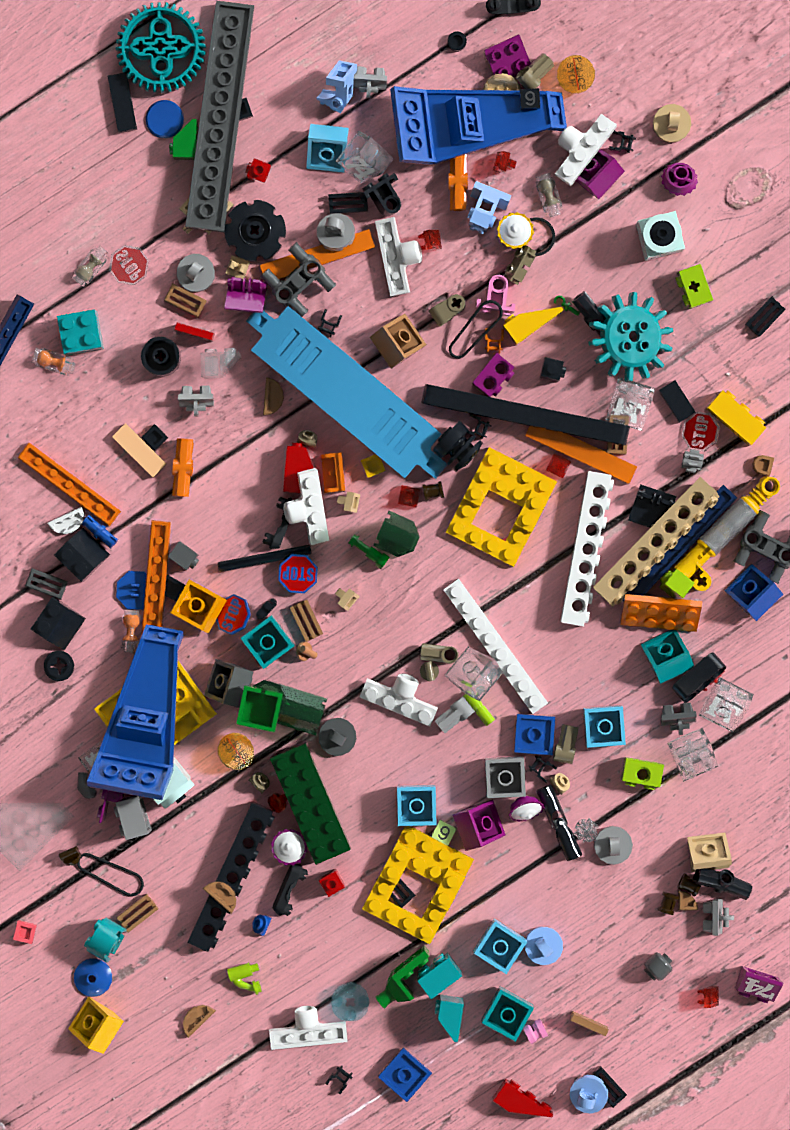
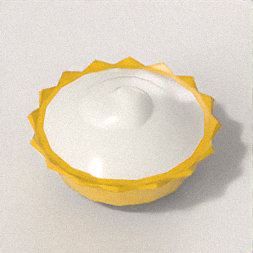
M518 212L509 213L499 221V226L496 228L498 231L497 236L506 247H511L512 249L522 248L532 240L534 225L525 214Z

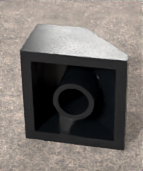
M82 528L54 556L81 582H84L110 554Z
M52 597L31 627V630L45 640L65 650L86 618L57 598Z

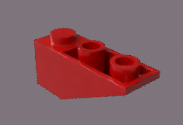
M505 1079L493 1096V1101L508 1112L553 1117L552 1107L544 1101L540 1103L535 1099L536 1096L528 1090L526 1092L521 1090V1085L513 1079L510 1081Z

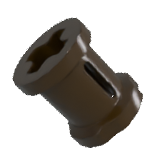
M441 481L438 484L422 485L425 501L435 497L444 498Z
M686 873L682 875L677 886L678 889H684L692 893L694 897L701 885L693 882V879L688 877Z
M663 892L662 895L664 897L661 906L658 907V911L674 915L673 909L679 896Z

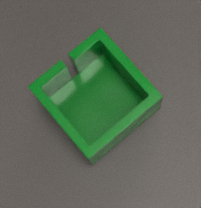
M245 685L236 724L275 732L283 693L267 689L263 693V688Z

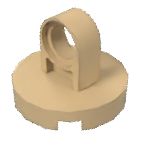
M668 104L661 107L653 119L654 132L662 141L668 143L681 141L686 137L691 128V117L688 111L676 104Z

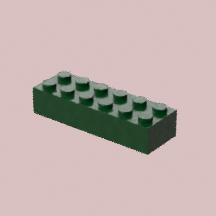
M305 742L271 757L272 765L315 865L350 851V843L307 743Z

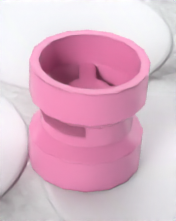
M540 1019L535 1020L532 1025L527 1024L523 1027L531 1044L535 1043L539 1038L548 1036Z

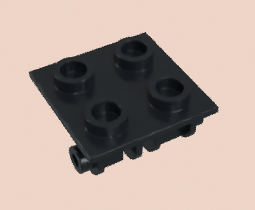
M640 484L628 521L651 528L675 503L677 496Z

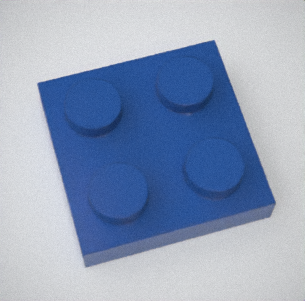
M517 714L514 752L553 755L555 717Z
M403 1047L378 1075V1078L403 1100L408 1102L430 1077L432 1072Z

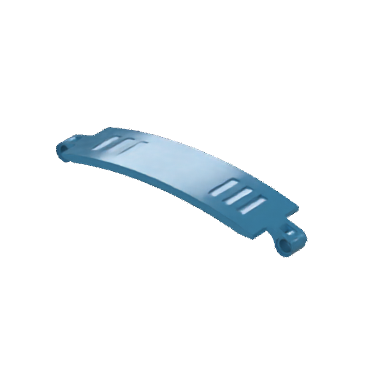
M289 306L285 308L277 319H273L264 311L263 313L253 312L248 317L246 322L262 334L261 339L251 351L402 477L406 478L416 465H419L435 479L445 469L447 463L431 450V446L441 436V433Z

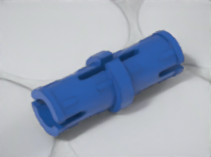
M90 515L81 523L94 534L96 539L99 538L110 549L119 540L106 530L104 525H100Z

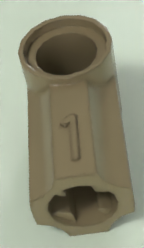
M542 53L530 66L519 71L516 79L525 89H535L540 85V80L554 67L553 61L546 54Z
M422 643L420 660L451 664L456 662L459 657V652L455 647ZM451 649L455 652L453 660L445 658L446 650Z
M562 724L553 761L567 764L573 763L578 727Z

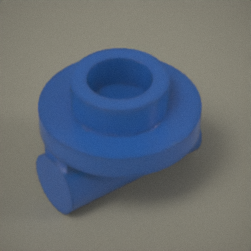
M266 915L256 916L252 923L253 931L264 936L272 918Z

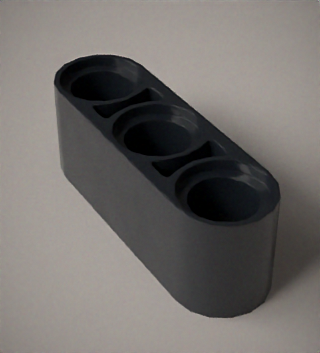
M712 652L673 685L672 689L684 703H687L720 676L727 667Z

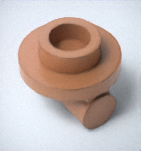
M301 642L296 650L298 659L306 661L309 658L316 659L318 655L317 652L312 650V646L308 642Z

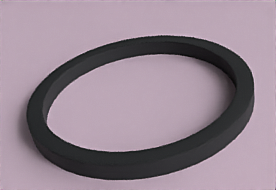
M538 217L530 218L531 221L537 220L544 222L549 226V228L552 231V242L550 246L543 252L535 253L536 256H541L546 254L553 247L555 242V231L552 225L547 220Z

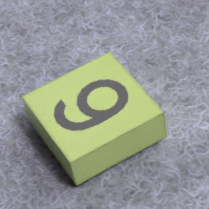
M439 820L431 837L448 846L457 828Z

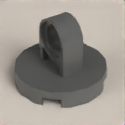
M343 718L327 720L319 731V743L322 749L334 756H342L349 753L357 740L354 726Z

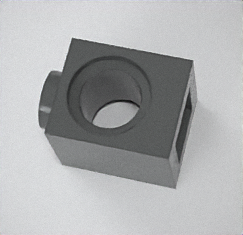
M181 541L177 543L168 556L185 570L193 569L199 562L197 559L199 554Z

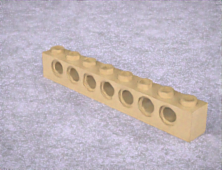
M699 477L593 587L595 591L612 607L615 604L621 603L624 595L637 586L638 580L650 573L651 567L655 563H659L664 558V554L677 545L678 539L682 535H686L691 530V526L704 517V512L709 507L712 508L716 505L720 497L717 491ZM696 499H702L701 504L694 505ZM682 513H689L687 518L680 519ZM670 526H675V530L672 533H667V529ZM656 540H662L660 546H653ZM645 553L649 554V556H648V558H647L646 560H644V561H641V560H640V557H641L643 554H645ZM631 567H634V573L630 575L627 574V570ZM622 581L619 588H613L615 582Z

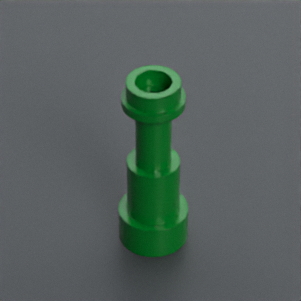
M354 534L348 544L351 547L356 546L366 554V557L376 563L375 566L382 569L390 557L385 553H380L372 546L370 548L359 540L360 536Z

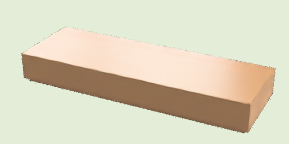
M126 423L112 436L153 478L166 465Z

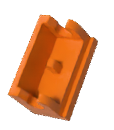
M342 452L321 455L324 493L345 491Z

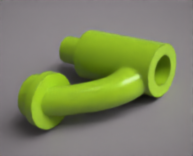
M246 963L227 969L229 979L235 986L253 991L256 995L262 992L259 981L255 982L254 980L252 984L241 980L253 976V972L259 971L258 963L252 965Z

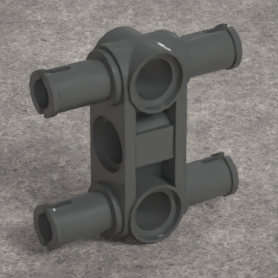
M296 242L288 251L300 262L297 268L284 280H279L269 268L260 277L272 288V294L280 303L286 307L289 306L303 317L308 312V309L297 299L298 295L316 280L327 292L331 291L336 286V283L325 273L326 270L319 260L312 254H307ZM315 263L318 268L316 271L311 272L307 269V265ZM282 289H287L290 295L283 298L279 295V292Z
M759 510L753 524L748 526L740 541L741 548L734 562L744 567L750 553L755 551L774 561L775 566L768 578L774 583L779 584L785 569L790 568V559L784 561L781 557L783 551L787 550L790 552V536L787 542L783 543L763 533V528L770 515ZM750 533L756 535V541L753 544L747 540V536Z

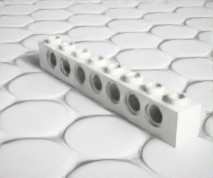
M587 472L560 619L562 623L584 627V623L589 621L590 612H587L588 604L592 603L593 593H590L591 585L595 586L597 574H594V568L599 565L600 555H597L598 547L602 548L604 536L600 535L602 528L605 529L607 517H604L605 510H609L610 499L607 498L608 491H612L614 480L608 474ZM595 487H600L603 490L602 497H594L593 489ZM592 506H597L600 510L597 517H593L589 513V509ZM588 525H594L596 528V533L593 536H589L586 533ZM587 543L593 548L592 553L589 555L584 554L582 551L583 546ZM583 562L589 565V571L585 574L579 571V565ZM579 581L584 582L586 585L585 591L581 593L575 588ZM576 600L582 602V609L580 611H574L572 608V603Z

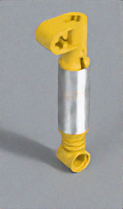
M769 476L761 478L755 486L756 489L753 488V492L750 491L749 496L746 495L739 498L697 540V545L674 567V569H678L688 578L698 569L700 570L697 576L703 578L702 581L704 583L703 585L697 584L699 581L693 578L692 581L695 584L692 587L698 591L709 589L712 582L711 577L702 566L711 557H715L757 516L760 506L764 505L762 502H767L766 498L769 500L779 492L780 483L776 478ZM767 481L773 483V488L770 491L765 489Z

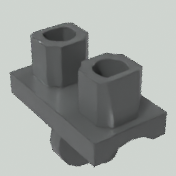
M691 703L680 704L681 713L675 714L673 705L663 706L661 726L670 725V730H678L679 735H683V729H690L689 723L696 722V711H693Z

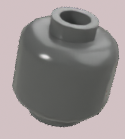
M656 952L645 962L646 968L644 971L654 981L656 979L662 981L673 969L670 965L672 960L665 953L661 955Z

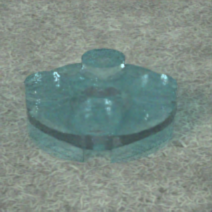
M353 982L341 984L333 992L331 1000L332 1010L339 1019L344 1021H357L367 1013L369 1007L367 991L361 985ZM353 997L355 1005L346 1006V998L351 999Z

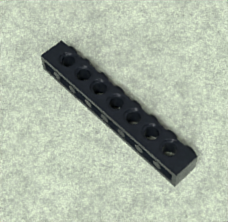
M256 802L251 803L216 879L217 882H224L229 885L237 897L243 887L240 885L242 878L247 879L251 870L248 868L250 861H255L259 853L256 848L259 843L263 844L266 838L265 828L266 826L271 827L275 816H272L273 810ZM254 820L260 821L262 828L254 830L251 822ZM245 838H251L254 842V845L252 847H246L243 844V840ZM237 855L245 857L246 862L243 865L236 863L235 857ZM235 873L238 877L237 881L230 882L227 879V874ZM210 895L187 942L206 952H209L210 948H215L219 939L216 937L218 930L223 931L227 922L223 919L226 913L230 914ZM214 907L219 908L222 912L221 916H213L211 909ZM205 925L212 926L213 933L206 934L203 931V927Z

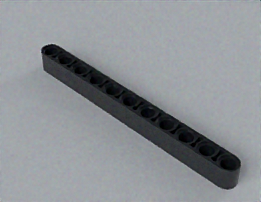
M425 384L421 401L422 404L537 428H546L547 430L557 432L561 431L566 434L625 446L630 426L429 384Z

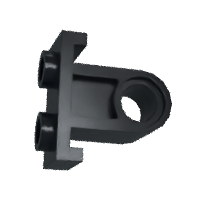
M388 173L378 178L379 183L373 186L371 182L362 188L364 192L359 195L360 199L363 202L371 197L379 212L384 216H391L397 213L401 208V201L391 184L397 181L398 177L395 173L390 176ZM387 201H390L393 204L392 210L387 208Z

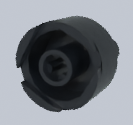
M154 337L144 345L141 351V361L143 366L153 375L160 377L169 376L179 368L181 352L172 340L166 337ZM159 352H162L164 355H166V357L163 358V361L156 359V357L159 356Z

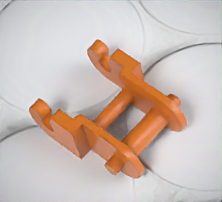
M501 329V339L499 340L489 339L488 333L485 335V341H487L485 350H487V353L489 350L498 351L500 354V350H503L501 348V341H504V329ZM489 342H497L499 346H489Z

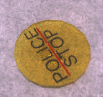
M572 55L560 63L557 69V79L559 85L565 91L579 94L592 86L595 79V70L593 64L587 58L581 55Z
M230 733L220 740L218 756L226 767L232 770H242L252 762L254 748L246 736L240 733Z

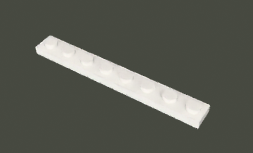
M457 579L443 589L532 714L548 704L462 582Z

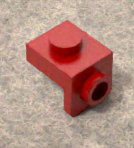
M254 158L252 163L249 162L246 168L247 178L254 182L257 180L265 183L271 165Z

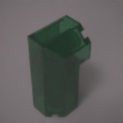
M388 511L387 514L390 515V518H385L376 538L379 540V543H374L373 546L396 557L413 552L420 538L414 521Z
M268 679L252 685L263 688V693H265L266 689L283 693L277 724L316 736L317 731L314 728L318 729L326 706L322 703H326L328 698Z

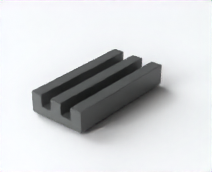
M32 568L25 586L62 600L68 581ZM34 573L62 583V587L33 577ZM31 581L54 588L60 592L57 594L31 584Z

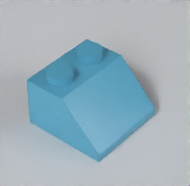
M310 124L306 169L344 173L349 128Z

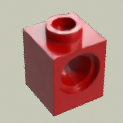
M336 869L319 878V882L328 897L345 888V883Z

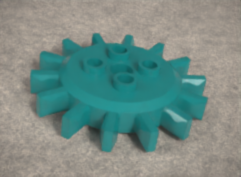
M637 292L629 293L628 306L625 307L619 294L611 296L616 310L611 312L607 306L599 305L597 309L606 319L603 323L599 321L589 323L590 327L601 332L600 339H592L588 342V345L594 347L601 345L604 351L594 361L598 364L605 362L609 358L613 362L607 374L609 376H615L620 366L625 367L624 381H633L634 367H638L642 379L649 378L650 373L646 364L651 362L654 367L663 368L664 364L656 354L659 350L662 352L672 351L671 346L661 343V335L672 333L673 328L664 327L660 329L658 323L667 312L662 310L654 315L649 312L654 302L652 297L646 298L642 307L637 306ZM624 323L627 325V330L623 329ZM641 323L645 325L644 330L641 328ZM631 331L637 334L635 342H632L629 338ZM643 342L646 344L645 349L642 348ZM625 343L628 344L627 350L624 348Z

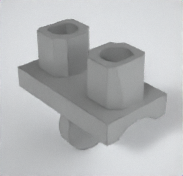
M357 66V72L354 74L353 88H359V92H367L366 98H370L371 93H378V90H386L387 76H385L384 68H375L374 75L366 74L367 68Z
M209 385L200 386V394H193L191 386H182L181 394H178L179 407H186V411H194V417H198L199 411H206V407L214 406V398Z
M715 899L703 903V912L713 913L712 920L703 921V931L712 932V935L716 936L722 934L723 927H729V920H734V915H729V908H723V899Z

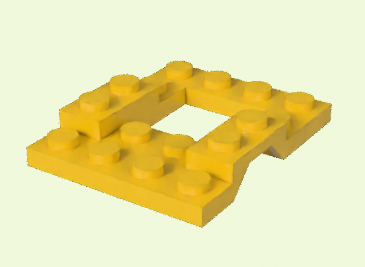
M489 447L446 533L514 567L557 481ZM488 490L522 507L506 541L472 524Z
M179 660L177 667L174 745L217 715L214 708ZM122 689L94 708L107 727Z
M404 826L362 910L430 944L455 899L474 858L449 845H445L412 826ZM405 868L439 884L422 918L389 901Z

